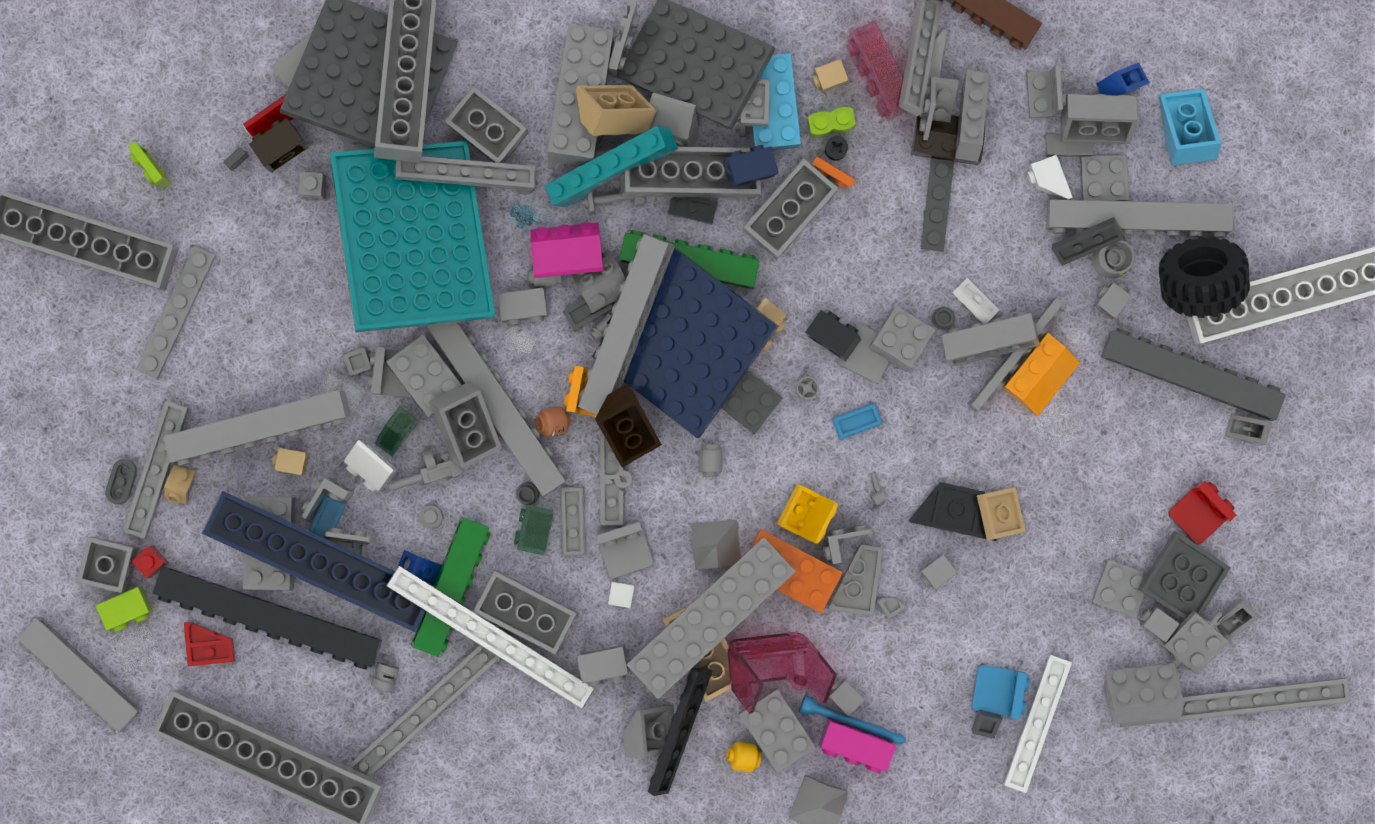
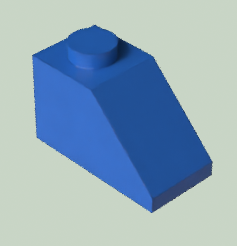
M1140 63L1114 72L1097 82L1096 85L1099 89V94L1119 96L1127 95L1150 82Z

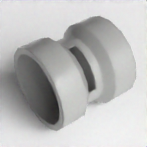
M812 377L801 378L795 387L797 396L803 400H811L819 392V384Z
M377 662V674L372 679L371 685L393 691L395 686L393 681L398 675L399 668L394 666L388 667L387 664Z

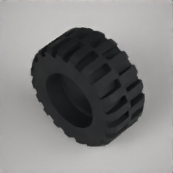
M1197 237L1195 240H1185L1184 243H1178L1174 245L1173 249H1169L1159 263L1162 299L1168 307L1179 314L1184 313L1187 317L1197 316L1198 318H1205V316L1216 317L1220 313L1226 314L1232 308L1236 309L1246 299L1250 291L1249 264L1246 253L1234 242L1230 243L1229 240L1224 238L1220 240L1217 237Z

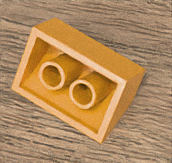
M1047 333L1040 339V346L1032 349L1002 389L1036 416H1039L1080 362L1063 344Z

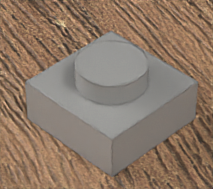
M365 347L343 355L350 377L373 369Z

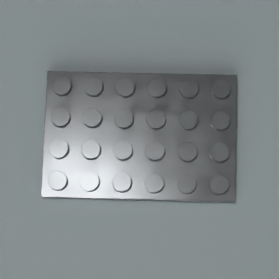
M657 0L626 57L623 71L619 70L617 76L650 93H657L696 105V113L732 130L776 49L768 43L675 2Z

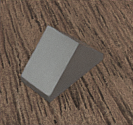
M1231 414L1225 436L1257 446L1266 445L1272 423Z
M1236 599L1223 613L1226 618L1221 621L1217 628L1228 640H1231L1258 620L1260 615L1244 600Z

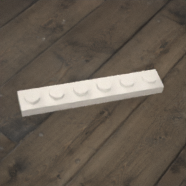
M1049 654L1003 785L1024 793L1027 792L1072 662Z

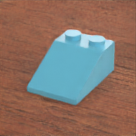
M1197 89L1160 94L1159 100L1166 146L1172 165L1217 160L1222 143L1205 90Z

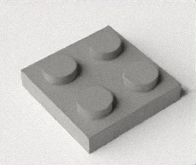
M1127 155L1080 157L1082 200L1129 201Z
M1107 559L1092 602L1136 618L1145 595L1138 588L1147 573Z

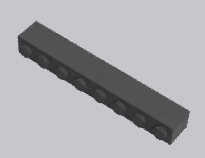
M1117 328L1116 331L1109 332L1101 358L1267 420H1277L1286 394L1280 392L1281 389L1270 384H1267V387L1259 385V380L1246 376L1243 379L1238 377L1237 372L1227 368H1224V371L1216 369V364L1203 360L1200 363L1195 361L1194 356L1184 352H1181V355L1173 353V348L1160 344L1157 347L1152 345V341L1141 336L1138 339L1130 337V332Z

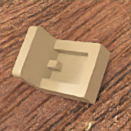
M173 465L164 486L165 499L175 504L181 503L186 505L196 471Z

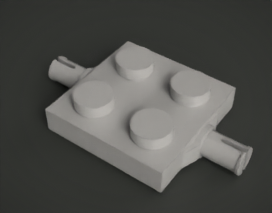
M1194 610L1176 628L1168 641L1162 643L1174 656L1168 664L1175 663L1176 668L1182 664L1198 674L1229 642L1217 628L1226 616L1218 610L1209 620L1203 618Z

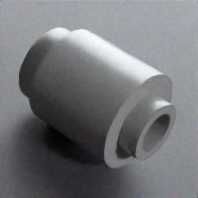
M533 266L532 270L528 271L529 284H534V288L552 287L562 283L561 275L534 278Z
M702 444V449L699 450V472H703V477H717V472H722V450H720V445Z

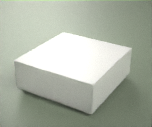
M612 582L608 604L631 608L635 585Z

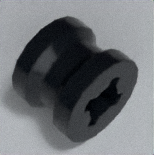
M840 136L831 137L825 145V154L833 161L843 159L848 151L846 140Z

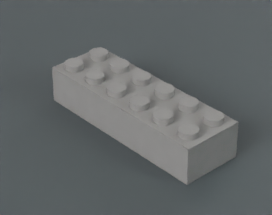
M568 24L547 151L549 162L582 166L595 159L598 136L590 134L580 121L576 89L577 86L607 85L614 30Z
M678 147L677 150L660 159L621 173L620 196L756 198L761 194V180L730 188L723 161L729 157V153L742 150V154L751 152L750 148Z

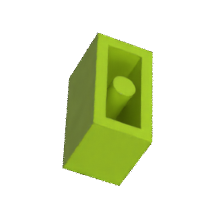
M143 586L136 587L95 605L106 631L113 629L115 633L128 628L126 624L135 620L136 623L148 619V614L153 612Z

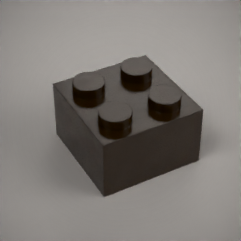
M287 118L285 120H277L271 125L272 129L266 133L260 132L252 138L253 141L249 143L262 165L271 173L309 148L296 127Z

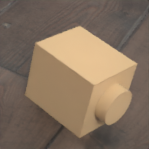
M841 59L815 68V75L812 76L815 88H820L822 93L846 85L849 81Z
M278 448V452H274L272 465L275 466V471L305 476L309 453Z

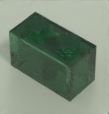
M526 505L525 509L521 508L519 522H522L521 531H516L514 544L518 545L517 550L545 555L554 510Z

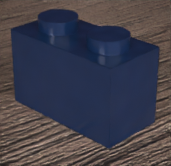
M758 145L750 148L751 152L742 154V150L729 153V157L723 161L730 188L777 175L779 172L772 147L764 148L763 145Z

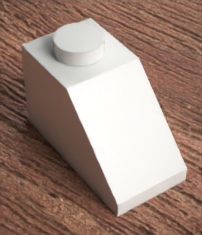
M1057 155L1035 162L1028 167L1029 171L1026 172L1030 184L1035 185L1036 189L1060 200H1070L1073 198Z

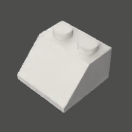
M363 440L356 442L344 460L348 465L346 469L355 477L359 474L365 479L363 484L372 492L375 490L381 492L387 483L399 472Z

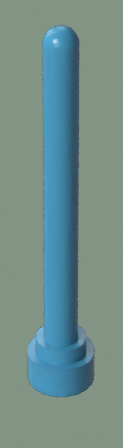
M807 695L803 697L799 708L800 713L805 715L816 713L898 744H904L906 741L903 735L818 705V702L814 701L813 697Z

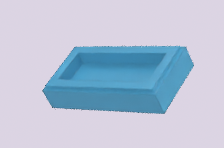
M875 403L832 418L840 440L883 424Z
M325 495L309 531L321 536L330 528H336L347 504Z

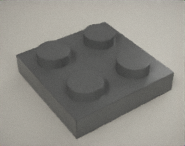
M747 371L721 409L755 434L783 398Z

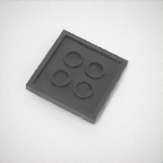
M1173 531L1138 590L1185 620L1194 610L1200 616L1203 614L1231 567L1180 533Z

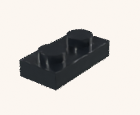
M672 197L668 214L712 225L718 202L700 197Z

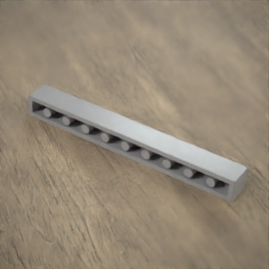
M463 321L426 325L465 383L471 382L480 389L493 425L541 495L545 497L566 482L564 477L567 473L560 464L557 466L551 459L554 457V454L547 445L544 447L538 440L541 438V435L534 426L531 428L525 421L528 419V416L521 407L518 409L512 402L515 400V397L508 388L506 390L502 388L500 382L503 380L495 369L493 371L489 369L487 363L490 361L483 351L478 353L474 347V344L477 343L470 332L465 334L461 328L464 324Z

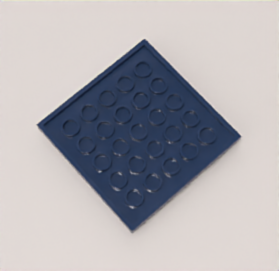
M674 248L624 382L628 383L630 387L693 436L700 438L779 325L677 248ZM595 351L594 354L592 355V357L596 360V358H595V353H596V351Z

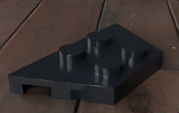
M939 482L912 515L909 522L987 539L977 495L986 493Z

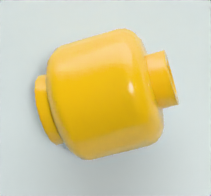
M736 741L732 748L729 747L727 749L726 761H729L732 770L752 773L755 768L758 769L760 766L762 753L758 750L756 744Z

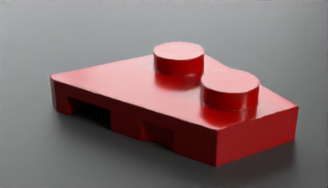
M184 622L188 666L235 662L233 638L191 622Z

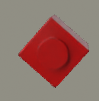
M155 546L146 547L131 561L146 579L155 576L161 570V567H165L169 563Z

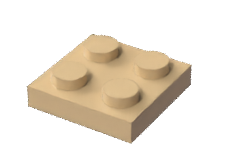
M1016 487L977 495L987 541L1026 532Z

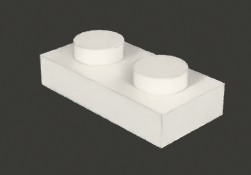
M968 278L952 292L983 324L989 322L999 311Z

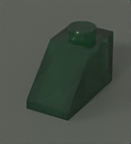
M399 406L383 427L375 444L393 457L420 420L405 408Z

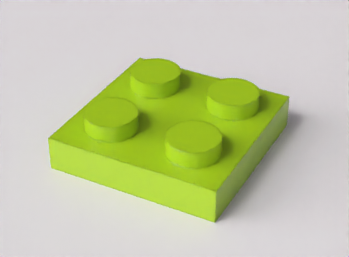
M134 141L128 146L132 152L129 156L137 166L139 165L142 169L146 170L143 172V175L151 184L153 183L156 187L159 185L164 189L172 184L142 145Z

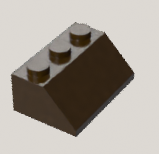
M952 115L950 122L932 120L928 141L923 140V131H919L921 118L919 116L916 117L911 155L979 165L981 163L985 140V126L983 146L978 162L955 158L959 116Z
M628 383L607 395L595 420L621 467L630 464L662 445Z

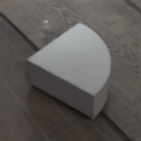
M883 597L876 600L888 620L908 608L902 601L895 598Z

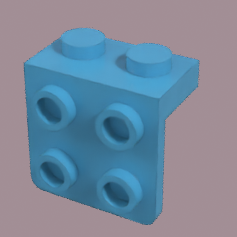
M980 665L977 669L972 709L1020 719L1021 714L1024 715L1026 710V701H1023L1024 692L1029 690L1030 678H1027V673L1022 671Z

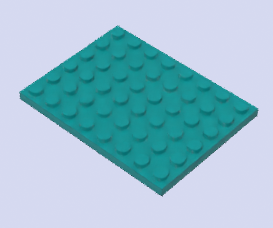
M468 141L423 144L422 156L470 160ZM374 149L330 152L329 156L355 333L494 318L495 311L475 186L395 179L396 160L374 158Z

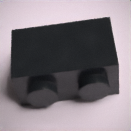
M820 310L805 333L809 338L846 362L861 341L857 334L859 330L849 323L846 326L840 323V318L831 311L825 313Z

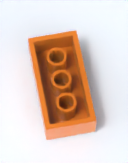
M760 529L750 548L764 537L796 571L776 590L822 613L843 572Z

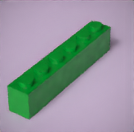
M631 230L630 233L625 232L619 258L620 262L630 263L635 258L637 253L636 245L638 240L643 237V232ZM653 235V237L666 241L664 236ZM675 239V243L668 242L675 245V248L720 282L754 289L760 262L755 260L756 256L744 253L742 257L735 256L733 251L720 249L719 252L711 251L710 246L702 244L692 247L688 246L689 242Z
M461 516L434 588L463 606L465 602V597L463 596L465 588H470L474 575H471L474 566L478 567L482 558L480 550L482 545H487L491 533L488 532V526ZM425 611L411 646L439 657L440 652L444 653L449 640L446 637L448 632L453 631L454 628Z

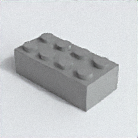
M803 159L743 227V231L778 260L837 193L839 188L808 161Z
M245 497L246 502L295 524L296 498ZM244 554L243 589H294V576Z
M497 570L493 572L473 611L481 617L555 655L578 613Z

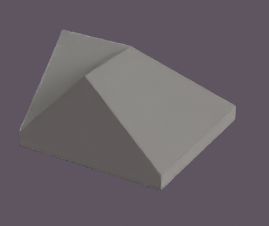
M737 520L691 524L695 570L731 567L740 559Z
M805 775L789 819L801 824H838L842 816L848 791Z

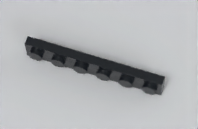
M708 667L692 668L688 674L687 683L680 696L677 711L672 718V725L665 738L662 753L658 757V764L650 779V786L647 792L653 796L669 794L713 672Z

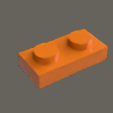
M816 156L812 163L825 177L827 174L835 178L834 183L844 189L847 186L851 188L856 181L854 177L819 156Z

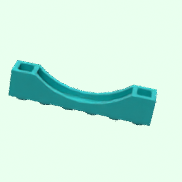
M657 125L546 184L545 187L552 206L568 207L585 198L593 189L607 180L634 167L660 159L677 150L678 146L671 128Z

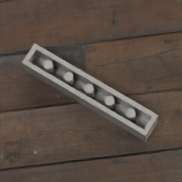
M42 617L35 618L17 638L21 642L20 646L29 654L33 653L39 658L37 662L43 668H49L55 673L54 678L62 685L67 684L72 689L71 693L80 701L83 699L89 705L88 709L94 715L103 717L106 720L105 725L114 732L116 730L118 732L124 731L142 711L141 708Z

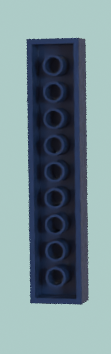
M221 491L201 534L413 632H416L425 613L424 609L386 586L395 573L394 570L224 491Z

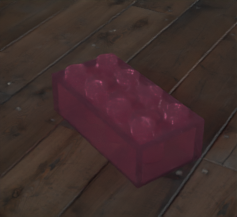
M874 20L851 31L846 48L850 56H855L857 59V71L861 77L865 76L868 82L866 89L870 97L875 96L878 102L876 109L881 118L885 117L886 121H890L906 113L907 111L898 107L903 76L876 21Z

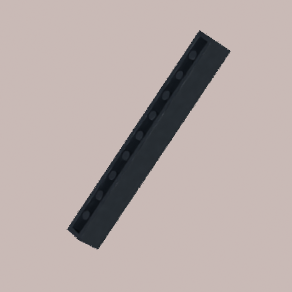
M161 567L152 593L158 595V600L171 603L173 600L179 602V607L191 611H193V608L202 610V615L214 618L215 615L224 617L223 622L236 625L238 622L244 624L246 630L256 633L262 630L267 632V637L280 640V637L289 639L288 644L302 647L303 644L311 647L310 651L323 655L324 652L333 654L332 658L341 662H345L346 659L354 661V666L367 670V667L374 666L382 643L381 639L168 567Z

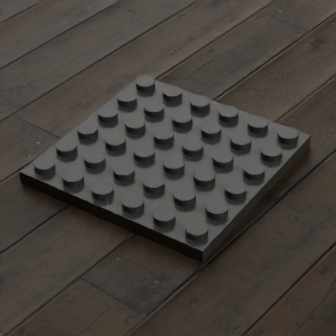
M325 0L280 108V113L375 148L388 15L348 0ZM434 32L425 126L458 43L456 40Z

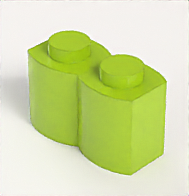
M840 107L831 113L825 111L816 112L807 119L809 136L811 138H823L831 133H847L853 130L856 125L853 108Z

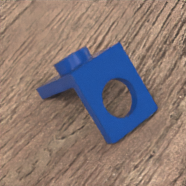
M404 550L398 566L404 569L405 561L410 558L409 567L405 570L427 584L434 586L442 565Z

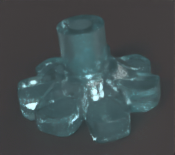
M514 204L510 212V216L514 217L517 221L516 226L524 229L525 225L531 226L533 222H538L539 215H537L535 210H529V205L521 206Z

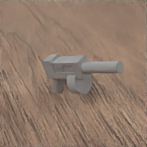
M431 450L421 452L425 468L419 470L420 473L388 482L387 485L389 491H394L419 482H423V485L450 476L454 478L460 476L463 471L451 460L449 453L442 454L440 458L444 462L436 465Z

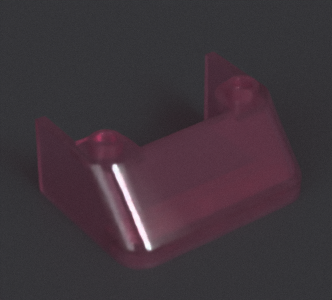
M798 632L733 639L727 650L731 690L749 714H752L755 710L764 685L762 682L787 679L796 690L811 689L822 704L827 703L837 674L805 635Z

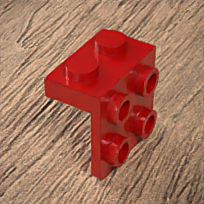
M1201 481L1196 484L1168 512L1169 516L1195 544H1202L1225 521H1231L1237 516L1233 511L1235 507L1227 499L1223 500L1217 494L1219 490L1211 482Z

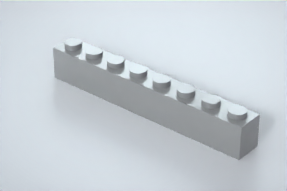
M1052 199L1047 201L1046 229H1052L1054 234H1065L1066 230H1075L1076 234L1115 217L1126 236L1134 235V231L1143 232L1144 236H1157V232H1166V236L1169 237L1180 236V233H1189V237H1203V233H1212V237L1224 238L1226 234L1233 232V204Z
M646 234L638 240L636 256L629 263L628 277L620 287V298L612 308V319L610 324H607L604 329V340L602 345L596 350V361L594 366L588 371V382L586 387L580 392L578 407L597 415L607 395L622 387L675 245Z
M337 390L163 436L169 463H178V466L192 463L191 459L199 457L200 460L213 458V453L219 451L224 455L236 452L235 447L243 446L244 449L256 447L258 441L265 440V443L278 441L281 435L287 434L288 438L301 435L300 430L308 428L310 432L323 429V424L331 423L332 426L344 424L345 419L350 418L351 414L345 390Z

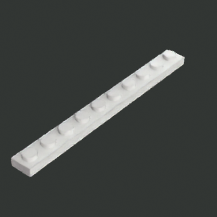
M398 566L386 585L576 706L582 708L594 688L591 686L589 687L586 683L582 684V681L402 567Z

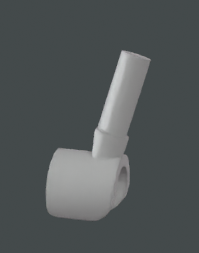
M876 472L870 475L876 493L871 495V498L876 506H879L885 502L886 496L879 485Z

